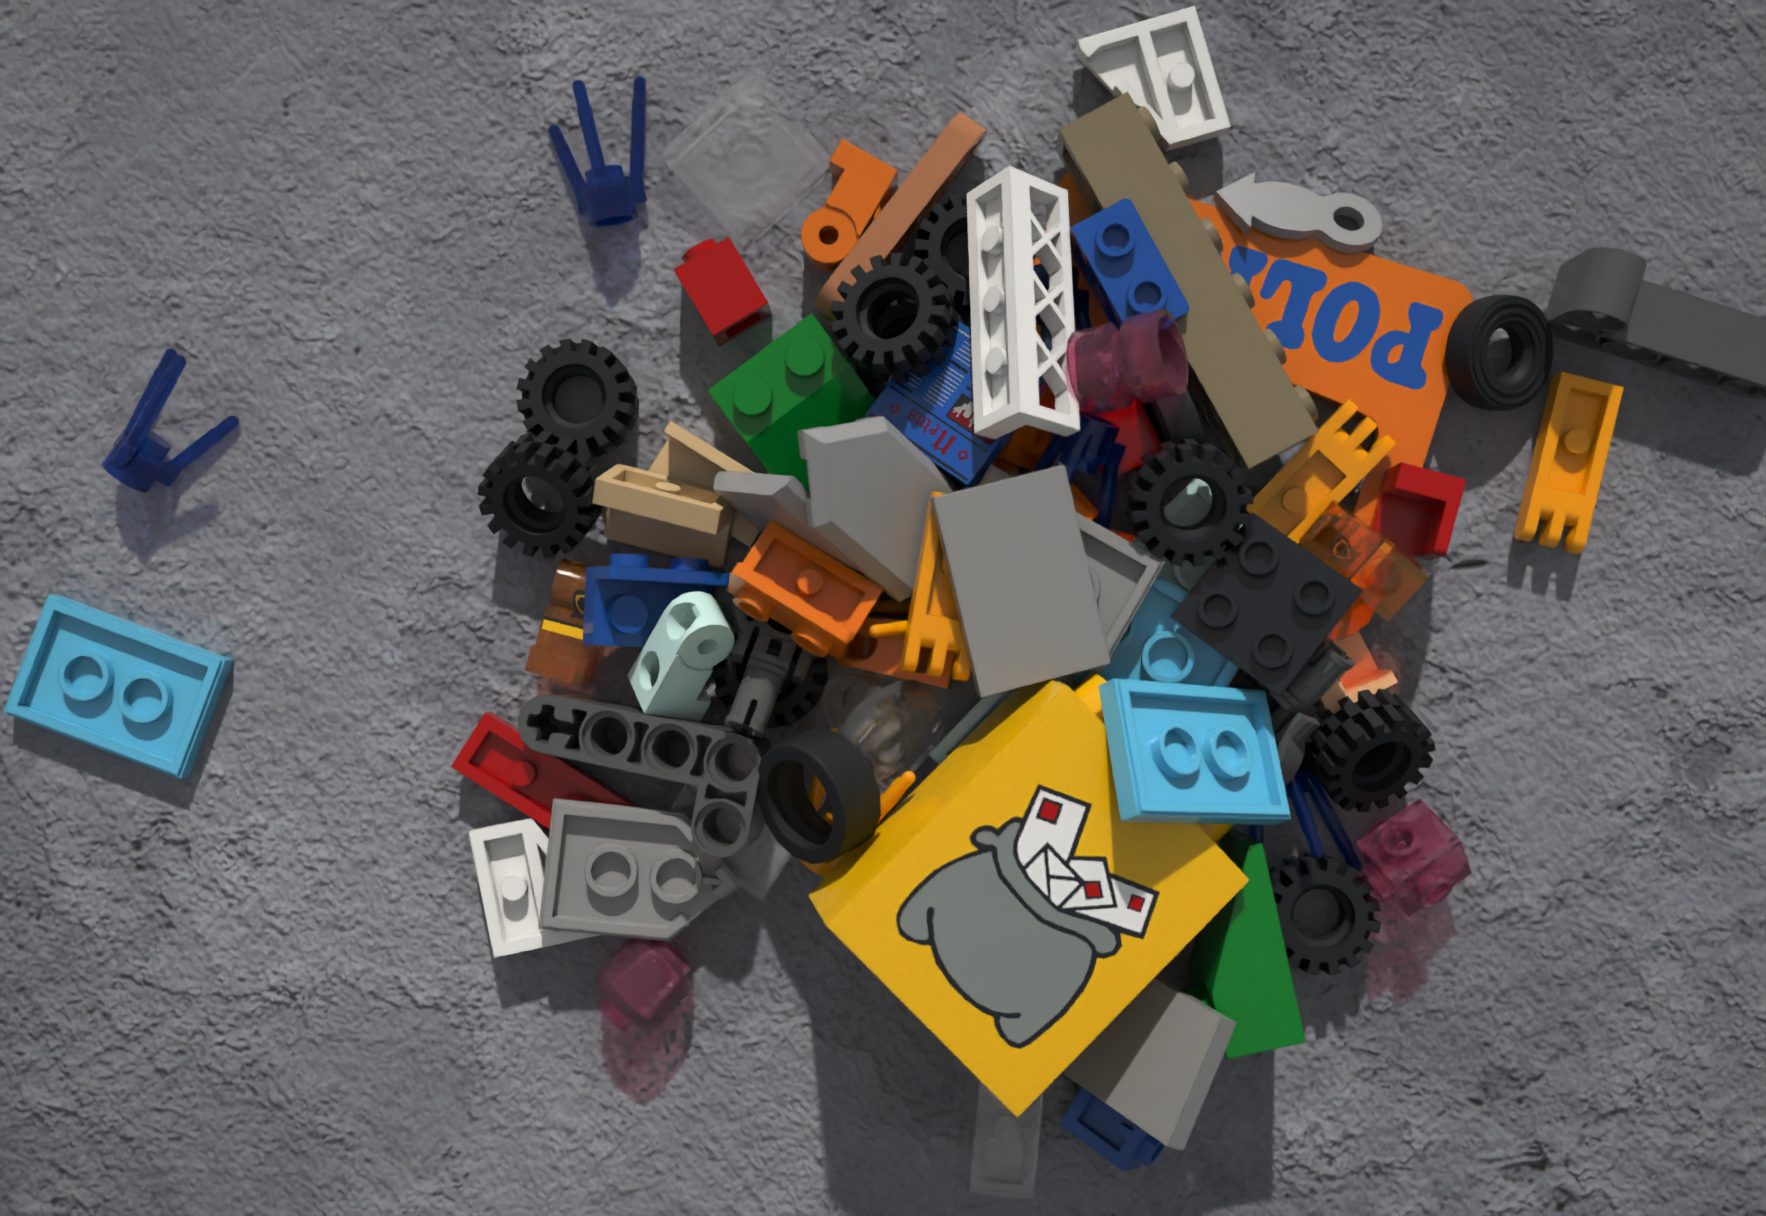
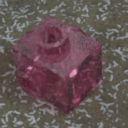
M1420 798L1395 816L1381 819L1369 829L1366 836L1357 841L1366 867L1359 871L1361 877L1369 881L1374 889L1372 893L1382 903L1392 898L1408 917L1424 906L1431 907L1443 901L1450 894L1453 886L1472 874L1461 840Z

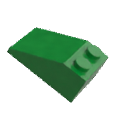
M812 313L708 390L715 403L766 471L774 475L794 476L808 490L806 459H800L798 431L820 426L840 425L867 418L865 414L875 402V399L851 364Z
M1230 829L1220 839L1218 847L1247 876L1249 881L1197 933L1188 965L1192 987L1183 988L1182 990L1237 1022L1223 1055L1226 1060L1306 1043L1263 843L1237 829Z

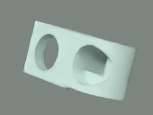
M692 591L672 600L664 610L627 674L644 714L701 721L711 701L704 685L710 677L714 665H717L729 655L735 643L734 634L712 595L703 591Z

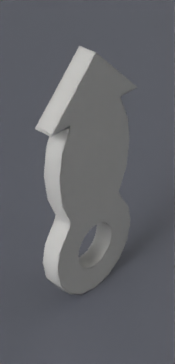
M1255 172L1216 191L1212 200L1246 235H1248L1251 226L1263 233L1284 239L1303 240L1316 238L1330 249L1342 253L1358 254L1369 250L1378 240L1383 227L1379 212L1374 205L1362 197L1351 193L1338 192L1319 196L1306 188L1284 182L1268 181L1254 183ZM1338 215L1351 217L1357 222L1360 229L1355 231L1343 229L1337 225L1334 217Z

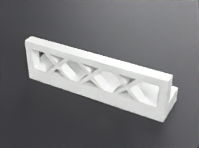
M1008 166L966 194L974 434L997 439L1024 425H1029L1067 437L1080 431L1068 190ZM1030 200L1046 206V231L1043 230L1031 212ZM1034 254H1036L1049 274L1048 291L1033 270ZM1037 314H1039L1052 334L1051 351L1048 350L1036 332ZM1040 376L1043 377L1055 395V410L1039 404L1038 378Z

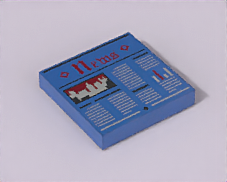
M959 321V326H950L957 336L954 346L951 347L943 343L940 346L947 356L940 366L930 358L924 363L930 372L928 375L919 378L912 369L908 371L909 382L900 384L892 377L865 415L867 418L884 416L939 469L965 487L971 488L977 485L990 464L994 462L1016 430L997 439L974 434L971 329ZM1042 376L1038 378L1039 399L1049 387Z

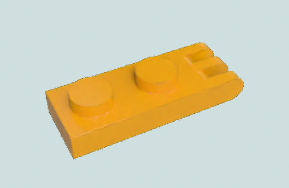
M1566 372L1552 375L1515 525V539L1530 542L1536 533L1539 519H1542L1539 533L1540 545L1555 548L1561 539L1563 527L1566 525L1567 529L1563 542L1564 551L1574 554H1580L1583 551L1624 387Z
M1347 399L1318 429L1319 432L1308 439L1253 495L1254 504H1247L1246 510L1250 514L1252 512L1299 544L1396 445V442L1388 434H1385L1367 452L1360 444L1377 427V424L1367 416L1348 434L1341 426L1354 416L1359 407L1350 399Z
M930 491L900 670L915 673L919 663L920 647L930 648L926 674L941 677L947 651L955 652L952 678L967 682L971 668L930 502L931 497L946 493Z

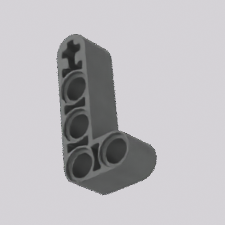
M1607 247L1591 248L1559 267L1545 312L1552 336L1737 395L1766 400L1765 318L1642 280L1647 266L1646 261L1639 255L1620 249Z
M574 693L539 695L530 699L522 707L518 716V731L522 741L530 749L548 755L698 786L691 821V834L695 844L703 853L714 858H726L748 848L759 838L764 826V818L758 803L760 776L758 768L761 758L772 748L771 742L766 737H751L746 735L748 729L742 728L740 732H737L727 725L704 720L695 721L648 715L643 713L641 707ZM551 713H554V718L570 723L582 722L580 730L559 732L556 725L549 724V717ZM614 718L620 720L627 731V743L621 752L615 750L607 739V728ZM674 731L682 733L690 745V754L683 765L675 763L667 752V741ZM735 743L745 746L753 759L752 770L746 778L735 775L728 765V753ZM721 808L732 811L739 819L740 834L736 841H729L723 838L716 828V816Z

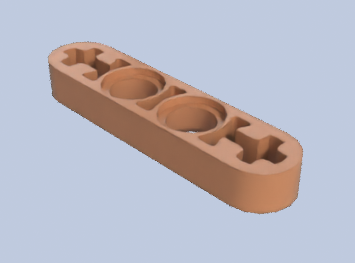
M962 111L949 122L822 287L813 303L815 310L831 322L838 321L831 313L832 301H845L837 291L842 280L853 286L857 280L850 271L858 264L865 273L873 270L869 258L881 255L886 264L890 265L891 253H899L919 228L923 218L926 219L931 208L939 202L975 155L986 137L987 130Z

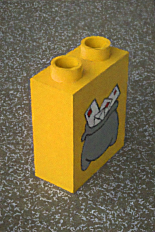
M1091 672L1073 690L1068 685L1051 679L1016 688L877 826L873 836L861 846L855 848L808 894L825 925L1017 1118L1249 881L1247 876L1216 844L1235 824L1121 821L1098 687L1107 681L1094 672Z

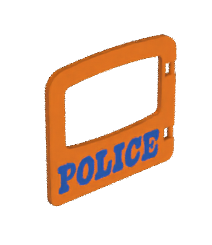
M1067 173L1061 180L1059 187L1068 190L1069 224L1072 227L1091 217L1092 214L1070 174ZM1188 198L1199 219L1209 218L1217 229L1223 244V251L1219 255L1230 274L1239 273L1248 284L1255 301V306L1250 310L1262 331L1270 329L1279 339L1286 355V363L1282 364L1293 386L1302 385L1310 395L1328 401L1338 407L1347 399H1350L1359 407L1355 415L1364 419L1368 416L1377 424V427L1374 429L1373 444L1385 434H1388L1396 442V445L1360 482L1343 536L1350 540L1354 552L1358 550V552L1363 553L1360 554L1359 558H1356L1347 570L1346 566H1344L1347 560L1336 558L1333 566L1335 571L1348 579L1375 549V546L1368 544L1367 537L1385 470L1401 462L1423 468L1450 384L1445 361L1448 334L1459 313L1473 302L1471 293L1463 284L1455 280L1364 252L1358 254L1342 253L1330 249L1316 238L1303 240L1284 239L1263 233L1251 226L1248 235H1246L1219 207ZM1036 256L1033 262V270L1048 291L1049 274ZM1074 260L1072 264L1075 329L1115 335ZM1037 314L1036 332L1052 339L1051 332L1039 314ZM1156 331L1150 344L1166 347ZM995 459L991 464L1013 477L1018 476L1019 467L998 459ZM1095 522L1129 542L1136 537ZM1390 551L1360 584L1359 587L1363 592L1327 636L1333 641L1354 635L1369 623L1379 605L1395 552Z

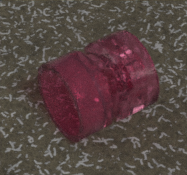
M1165 308L1125 318L1119 331L1111 322L1072 332L1068 339L1066 356L1071 385L1079 404L1090 415L1129 407L1132 405L1135 396L1143 403L1181 395L1186 391L1189 371L1184 341L1174 317Z

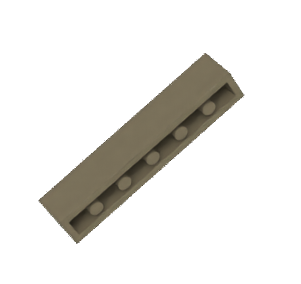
M1126 92L1060 128L1056 151L1092 216L1122 199L1127 198L1132 201L1189 305V311L1186 316L1157 332L1225 454L1236 462L1237 467L1246 474L1302 444L1319 432L1314 423V420L1318 419V411L1307 390L1302 385L1294 387L1282 364L1286 363V355L1277 336L1270 329L1262 331L1250 310L1255 306V301L1248 284L1239 273L1236 272L1231 275L1219 255L1223 251V244L1214 224L1207 217L1199 219L1188 200L1192 196V189L1183 169L1175 161L1168 164L1157 144L1161 141V135L1152 114L1145 106L1137 109L1129 93Z

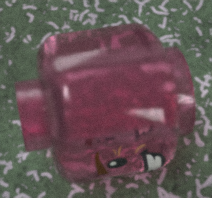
M629 938L597 972V985L604 995L597 1003V1006L614 1025L623 1031L631 1023L642 1030H655L663 1024L691 993V983L687 974L693 968L686 958L668 941Z

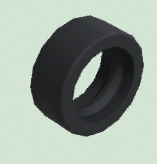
M825 728L806 731L773 746L761 758L758 768L760 775L758 803L764 821L776 841L793 857L810 864L827 863L861 846L875 834L881 817L880 790L872 767L860 749L844 735ZM804 766L817 776L827 792L832 807L833 826L818 814L809 799L804 784Z

